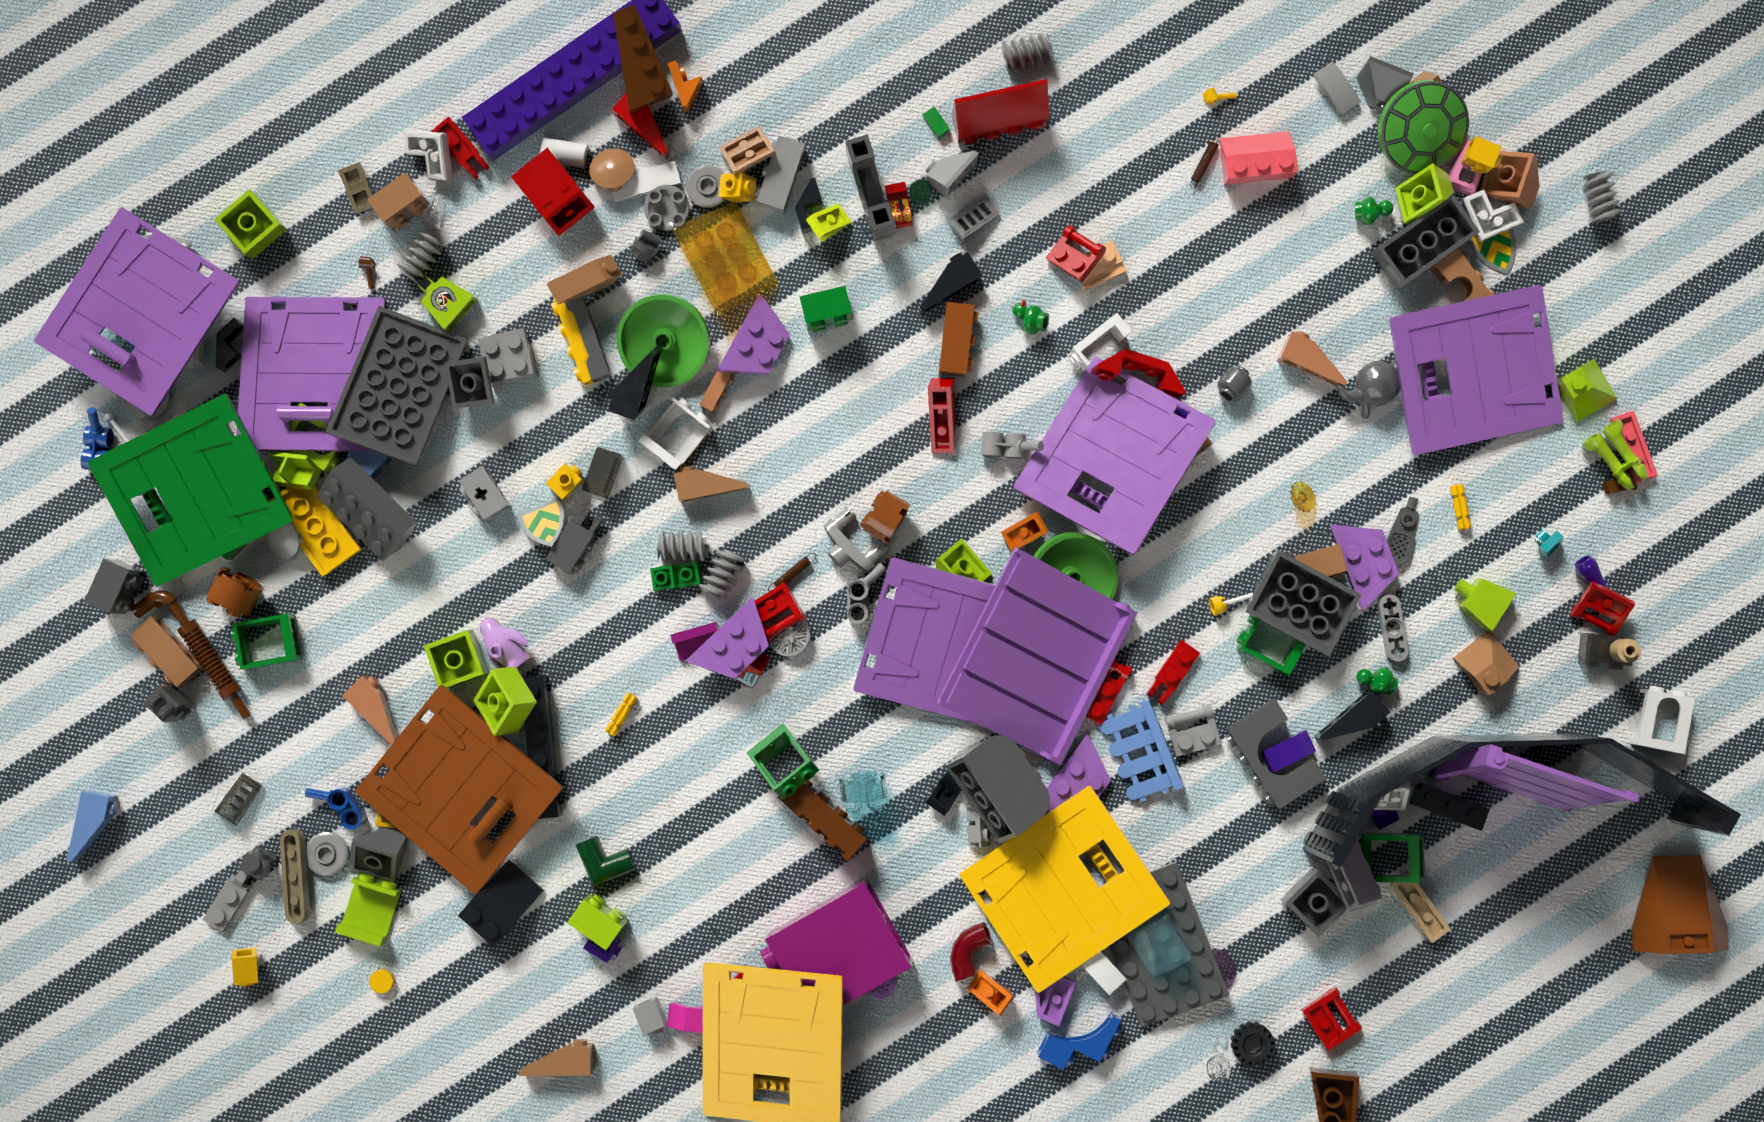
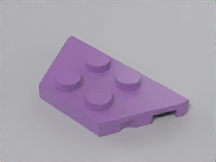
M759 294L718 367V372L755 373L756 375L768 376L790 333L762 295Z
M1331 525L1336 543L1341 546L1347 572L1354 590L1361 594L1359 603L1362 610H1364L1399 575L1388 542L1382 529Z
M751 597L686 661L691 665L702 667L732 679H736L769 647L754 599Z
M1088 735L1083 737L1046 787L1050 797L1048 812H1051L1087 786H1091L1099 797L1110 783L1111 779Z

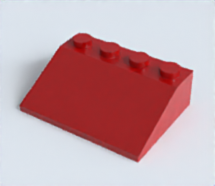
M1047 79L954 99L952 120L957 142L970 145L976 143L977 139L985 137L986 140H993L999 138V134L1003 133L1015 135L1021 133L1022 129L1030 127L1031 130L1044 128L1045 124H1048L1049 121Z

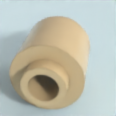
M1618 639L1610 646V655L1617 662L1631 663L1636 661L1641 654L1640 645L1633 639Z

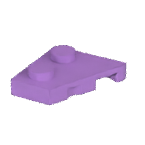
M1063 976L1043 991L1038 993L1035 990L1037 1017L1060 1026L1077 981Z

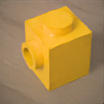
M1475 136L1469 142L1461 163L1471 166V169L1477 173H1488L1499 165L1502 155L1499 154L1502 146Z
M733 173L721 174L718 197L731 202H754L757 178L744 173L736 175Z
M564 463L546 484L562 500L566 501L584 482L580 477L583 473L574 464L570 467Z
M257 947L232 950L233 985L247 987L253 985V983H258Z

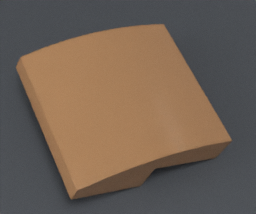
M760 126L719 147L734 175L776 154Z

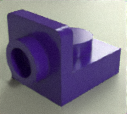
M617 938L612 947L605 950L589 939L583 949L608 963L611 958L615 960L622 949L619 944L622 940Z

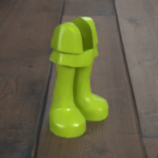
M1617 419L1603 428L1602 432L1625 461L1621 464L1600 432L1586 439L1582 446L1587 451L1597 452L1613 472L1612 476L1618 479L1617 483L1630 490L1635 486L1632 484L1630 477L1624 473L1625 471L1633 467L1636 475L1642 481L1648 478L1645 464L1641 463L1640 457H1636L1622 435L1624 425L1620 419Z

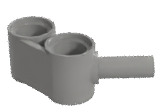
M983 432L981 456L1025 459L1027 451H1041L1044 449V443L1042 441H1027V435L1008 433L1006 436H1003V433Z
M881 563L867 576L854 580L848 585L847 616L854 624H862L868 618V592L871 588L870 585L886 570ZM861 584L864 586L865 592L861 597H855L852 594L851 589L853 585ZM855 607H861L865 613L863 619L854 620L851 617V611Z

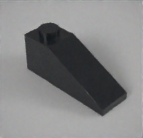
M968 252L965 254L957 253L949 259L950 263L947 264L920 306L919 311L922 315L982 279V274Z
M1367 690L1319 731L1315 737L1317 740H1326L1373 728L1374 726L1378 728L1387 721L1388 718L1386 716L1390 711L1373 691Z

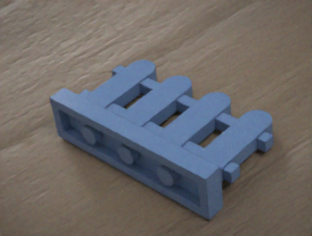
M1150 698L1141 701V707L1136 708L1135 704L1129 706L1130 711L1114 717L1112 713L1107 714L1108 719L1103 721L1100 726L1104 734L1114 733L1116 741L1111 743L1109 747L1110 754L1113 756L1122 755L1125 763L1118 767V775L1122 778L1131 776L1134 785L1127 788V797L1131 800L1140 799V802L1146 801L1145 796L1162 790L1163 794L1168 793V787L1173 786L1174 791L1184 788V783ZM1147 720L1150 729L1144 730L1142 722ZM1136 724L1139 733L1122 739L1119 730ZM1154 742L1156 743L1158 748V751L1153 752L1152 747L1150 745ZM1144 746L1147 755L1131 760L1128 752ZM1162 764L1165 765V768L1167 770V772L1163 774L1159 767ZM1154 769L1155 777L1139 782L1138 773Z

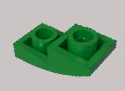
M700 561L650 568L653 591L703 584Z

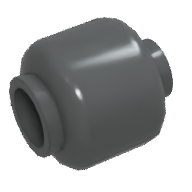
M1237 366V368L1229 367L1218 380L1219 394L1230 402L1241 400L1251 387L1252 380L1248 370L1241 366Z

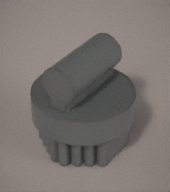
M642 229L640 235L635 237L630 253L638 260L645 263L651 262L652 258L659 251L658 246L662 238Z

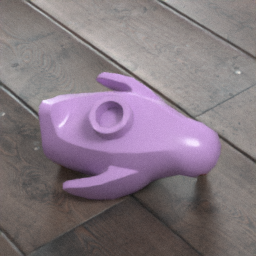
M485 618L481 622L480 632L487 648V654L496 668H503V666L505 668L516 667L518 670L531 659V654L527 653L524 648L528 647V642L520 632L503 627L493 618Z

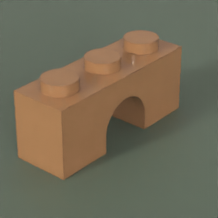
M1459 248L1430 267L1442 286L1455 280L1465 285L1467 295L1463 301L1495 295L1483 283L1484 279L1478 270H1474L1470 265L1468 255L1464 251H1460Z

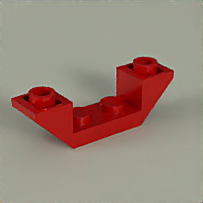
M1127 348L1103 360L1091 369V374L1097 375V378L1110 381L1120 374L1123 365V368L1127 370H1139L1144 372L1146 376L1158 377L1156 389L1177 400L1185 395V389L1169 362Z

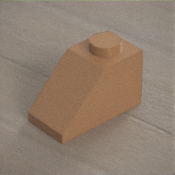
M1340 544L1293 557L1332 579L1342 577L1341 572L1348 571Z

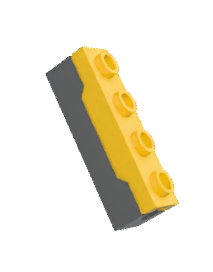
M582 296L559 305L553 297L554 302L551 303L555 316H560L562 324L559 325L562 337H567L570 346H567L566 349L570 359H575L577 368H574V372L578 382L582 381L587 386L612 377L585 297Z

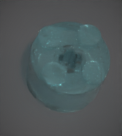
M875 770L850 773V778L845 779L844 775L839 777L841 805L846 808L847 813L859 812L860 808H869L870 811L884 809L883 804L888 802L885 772L881 771V775H877Z

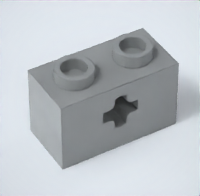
M481 466L459 480L462 485L459 489L466 500L471 499L474 504L472 510L478 519L483 518L485 521H490L511 507L487 467ZM481 490L488 492L485 494L486 500L479 498Z

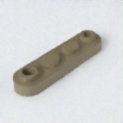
M292 829L283 832L280 837L284 909L286 919L292 924H299L307 921L310 916L306 843L304 834L298 829Z

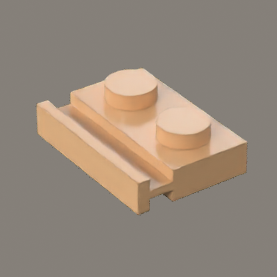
M1113 240L1104 244L1106 247L1104 256L1083 283L1081 282L1084 291L1127 272V268H1125ZM1089 251V252L1085 253L1084 255H1086L1087 257H1089V256L1092 254V252Z

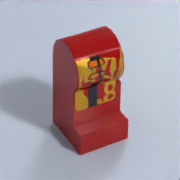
M905 181L886 185L887 202L889 201L896 229L913 226Z

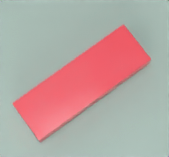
M1634 410L1610 418V423L1617 419L1622 421L1624 425L1622 431L1623 438L1636 457H1640L1641 463L1645 464L1648 473L1646 480L1658 476ZM1633 467L1628 469L1633 484L1642 482L1641 478L1636 475Z

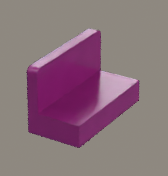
M713 622L671 634L672 643L675 644L679 660H687L719 629L718 623Z

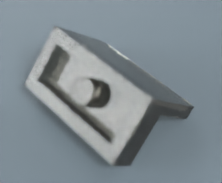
M597 447L582 490L608 500L624 456L617 452Z

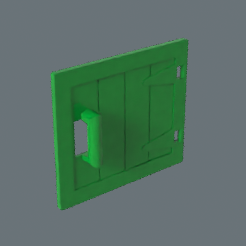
M223 394L88 461L92 473L156 587L294 520L291 511L228 394ZM233 420L241 433L234 436L228 425ZM269 486L276 499L269 501L263 490L264 488ZM136 496H143L159 526L150 533L131 501Z

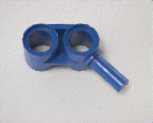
M94 407L87 409L90 426H86L83 431V443L85 446L90 447L89 449H84L81 454L80 463L84 470H91L88 461L110 451L114 440L113 429L103 427L100 424L97 410Z
M306 788L305 797L327 801L328 805L339 815L340 822L344 828L353 830L366 823L367 814L350 789L338 788L327 792ZM338 793H342L345 796V803L343 805L336 801ZM351 812L357 814V824L350 822L349 815Z

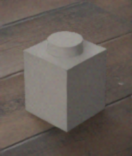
M657 996L633 1007V1012L643 1035L649 1033L650 1036H654L664 1031L663 1027L667 1024V1020Z

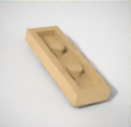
M1407 871V872H1405V873L1402 874V875H1410V874H1409V871ZM1418 883L1389 884L1429 942H1435L1451 930Z

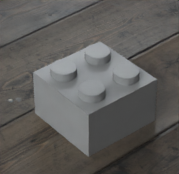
M524 328L478 338L481 356H486L492 387L538 377L529 335Z

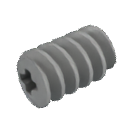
M1038 33L1037 40L1033 35H1029L1028 43L1024 37H1021L1019 45L1015 39H1012L1010 47L1007 42H1002L1005 65L1007 67L1010 64L1013 70H1016L1017 62L1020 63L1022 68L1025 67L1026 60L1030 62L1031 66L1034 65V58H1037L1041 64L1045 55L1049 61H1052V47L1048 33H1046V38L1042 33Z
M1603 171L1583 176V179L1589 180L1584 184V187L1591 189L1586 193V196L1593 198L1588 202V205L1595 207L1590 211V215L1597 216L1592 220V223L1613 219L1615 215L1621 212V209L1613 208V206L1619 203V200L1611 199V197L1617 194V191L1609 190V188L1615 185V182H1608L1607 180L1613 176V173Z
M419 232L422 241L416 239L413 241L417 248H408L411 256L405 254L402 256L406 264L397 263L401 270L400 272L418 285L420 282L416 277H425L422 269H431L427 262H436L433 253L441 255L442 253L438 246L445 247L438 240L424 232Z
M661 530L658 537V559L662 553L663 558L668 560L671 553L673 560H677L679 554H681L683 560H687L690 554L691 559L696 561L699 554L701 561H705L706 537H702L701 531H698L696 538H693L692 531L688 532L686 538H684L682 531H679L678 536L675 537L672 530H670L668 537H665L664 531Z
M726 549L724 551L716 550L715 553L720 559L711 560L716 567L707 568L711 576H703L707 585H699L700 589L720 599L719 595L728 594L723 587L732 586L728 578H736L732 570H740L736 561L744 562L745 560Z

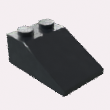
M658 344L622 382L615 386L614 390H610L607 398V403L610 404L608 412L635 420L645 410L662 352V344Z
M509 859L467 904L458 917L494 947L541 895L544 889Z

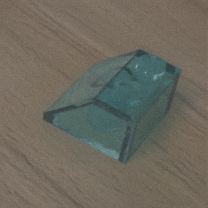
M1168 912L1127 935L1152 977L1171 971L1192 959L1193 952Z

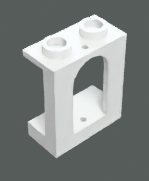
M1116 313L1072 348L1069 353L1071 364L1077 370L1080 368L1084 372L1090 363L1082 353L1109 332L1121 343L1131 333V329L1120 315Z
M673 397L672 404L648 434L642 436L639 442L678 472V469L683 466L712 428L708 425L710 420L700 412L698 415L690 411L692 406L682 398L678 401ZM689 415L695 420V431L675 457H673L659 446L657 442L678 416Z
M1650 686L1649 689H1640V693H1645L1638 735H1632L1630 744L1685 754L1695 699L1687 697L1686 692L1673 690L1672 694L1664 693V688ZM1664 698L1675 699L1679 705L1674 742L1652 738L1657 707Z

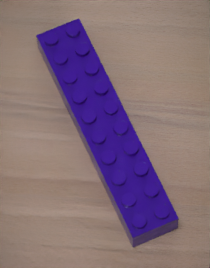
M631 0L616 10L619 11L635 4L654 50L682 31L679 21L664 0ZM613 13L462 116L492 161L623 72Z

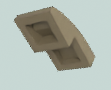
M361 162L338 170L354 213L358 214L373 208L367 199L374 194Z

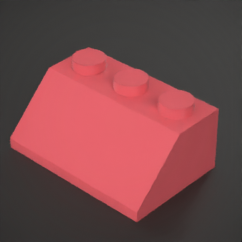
M1289 131L1219 139L1224 185L1293 178L1298 172L1296 149Z

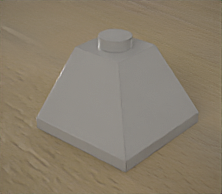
M971 151L943 157L938 162L933 161L926 169L928 173L926 181L947 198L976 166L979 153Z

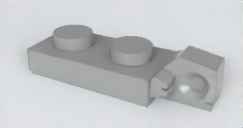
M241 870L237 876L231 875L202 920L221 932L225 931L250 892V885L247 882L251 875Z

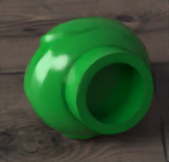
M1366 197L1363 201L1355 202V220H1362L1366 225H1372L1379 217V214L1389 216L1393 212V204L1389 200H1383L1377 204L1373 197Z
M1025 300L1013 306V315L1018 319L1024 318L1023 327H1021L1023 332L1033 335L1038 331H1046L1049 324V314L1043 312L1039 306L1031 305L1027 307Z
M1387 667L1378 669L1373 675L1370 670L1361 669L1356 675L1359 684H1368L1370 691H1373L1374 694L1385 693L1391 695L1398 686V679L1393 676L1392 671Z

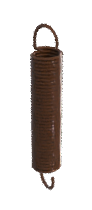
M1218 139L1216 143L1209 142L1191 177L1192 181L1197 184L1201 182L1219 146L1217 144Z
M810 554L804 556L772 584L777 587L782 583H789L793 580L794 577L811 565L807 558Z

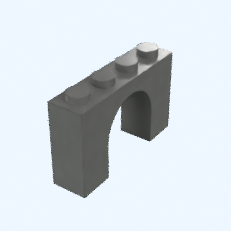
M868 134L845 141L846 155L873 242L895 235L896 223L889 201L886 202L875 166V156Z
M1270 699L1225 728L1227 732L1225 738L1232 748L1236 746L1240 752L1238 758L1243 766H1249L1253 774L1250 777L1257 787L1261 786L1266 794L1263 797L1270 807L1274 805L1275 808L1281 809L1327 778L1312 758H1308L1290 771L1282 774H1272L1262 766L1258 757V746L1261 739L1266 733L1288 720L1276 699Z

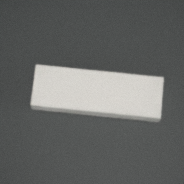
M672 161L635 171L631 180L622 186L621 190L612 192L614 202L648 194L658 186L682 185L676 162Z

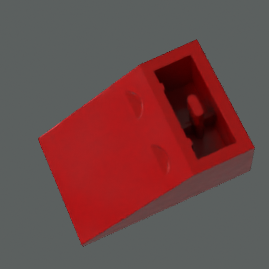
M548 147L511 176L558 236L595 208L591 200Z

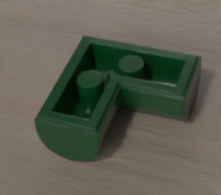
M598 835L575 844L593 888L637 870L628 848L606 857Z

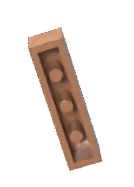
M716 372L699 404L700 407L712 413L718 410L721 404L719 403L721 397H725L727 386L731 385L734 377H732L734 372Z

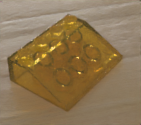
M736 202L696 217L672 230L717 316L779 284Z

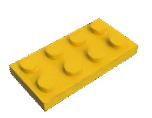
M316 485L313 490L287 487L280 493L294 517L292 523L297 532L303 536L304 541L300 547L322 577L331 573L362 550L343 522L317 497L320 490Z

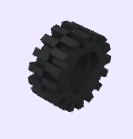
M1248 1021L1245 1025L1243 1023L1240 1024V1028L1238 1030L1235 1028L1233 1031L1235 1033L1234 1036L1231 1035L1232 1043L1230 1045L1234 1055L1246 1066H1263L1265 1061L1268 1063L1270 1061L1269 1057H1273L1275 1054L1273 1052V1049H1276L1274 1036L1263 1024L1261 1025L1258 1022L1254 1021L1252 1023ZM1252 1035L1260 1037L1262 1041L1260 1050L1255 1053L1247 1052L1244 1047L1246 1038Z

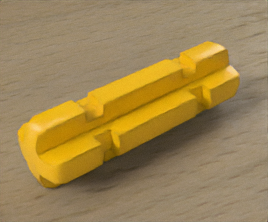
M1452 485L1450 490L1451 495H1454L1452 501L1455 517H1458L1456 521L1459 530L1469 529L1472 525L1470 518H1468L1467 499L1463 494L1465 493L1464 485Z
M629 692L626 693L623 698L624 702L620 703L611 718L612 722H609L605 728L607 733L612 736L618 734L621 729L620 725L624 724L632 710L631 707L637 702V696Z

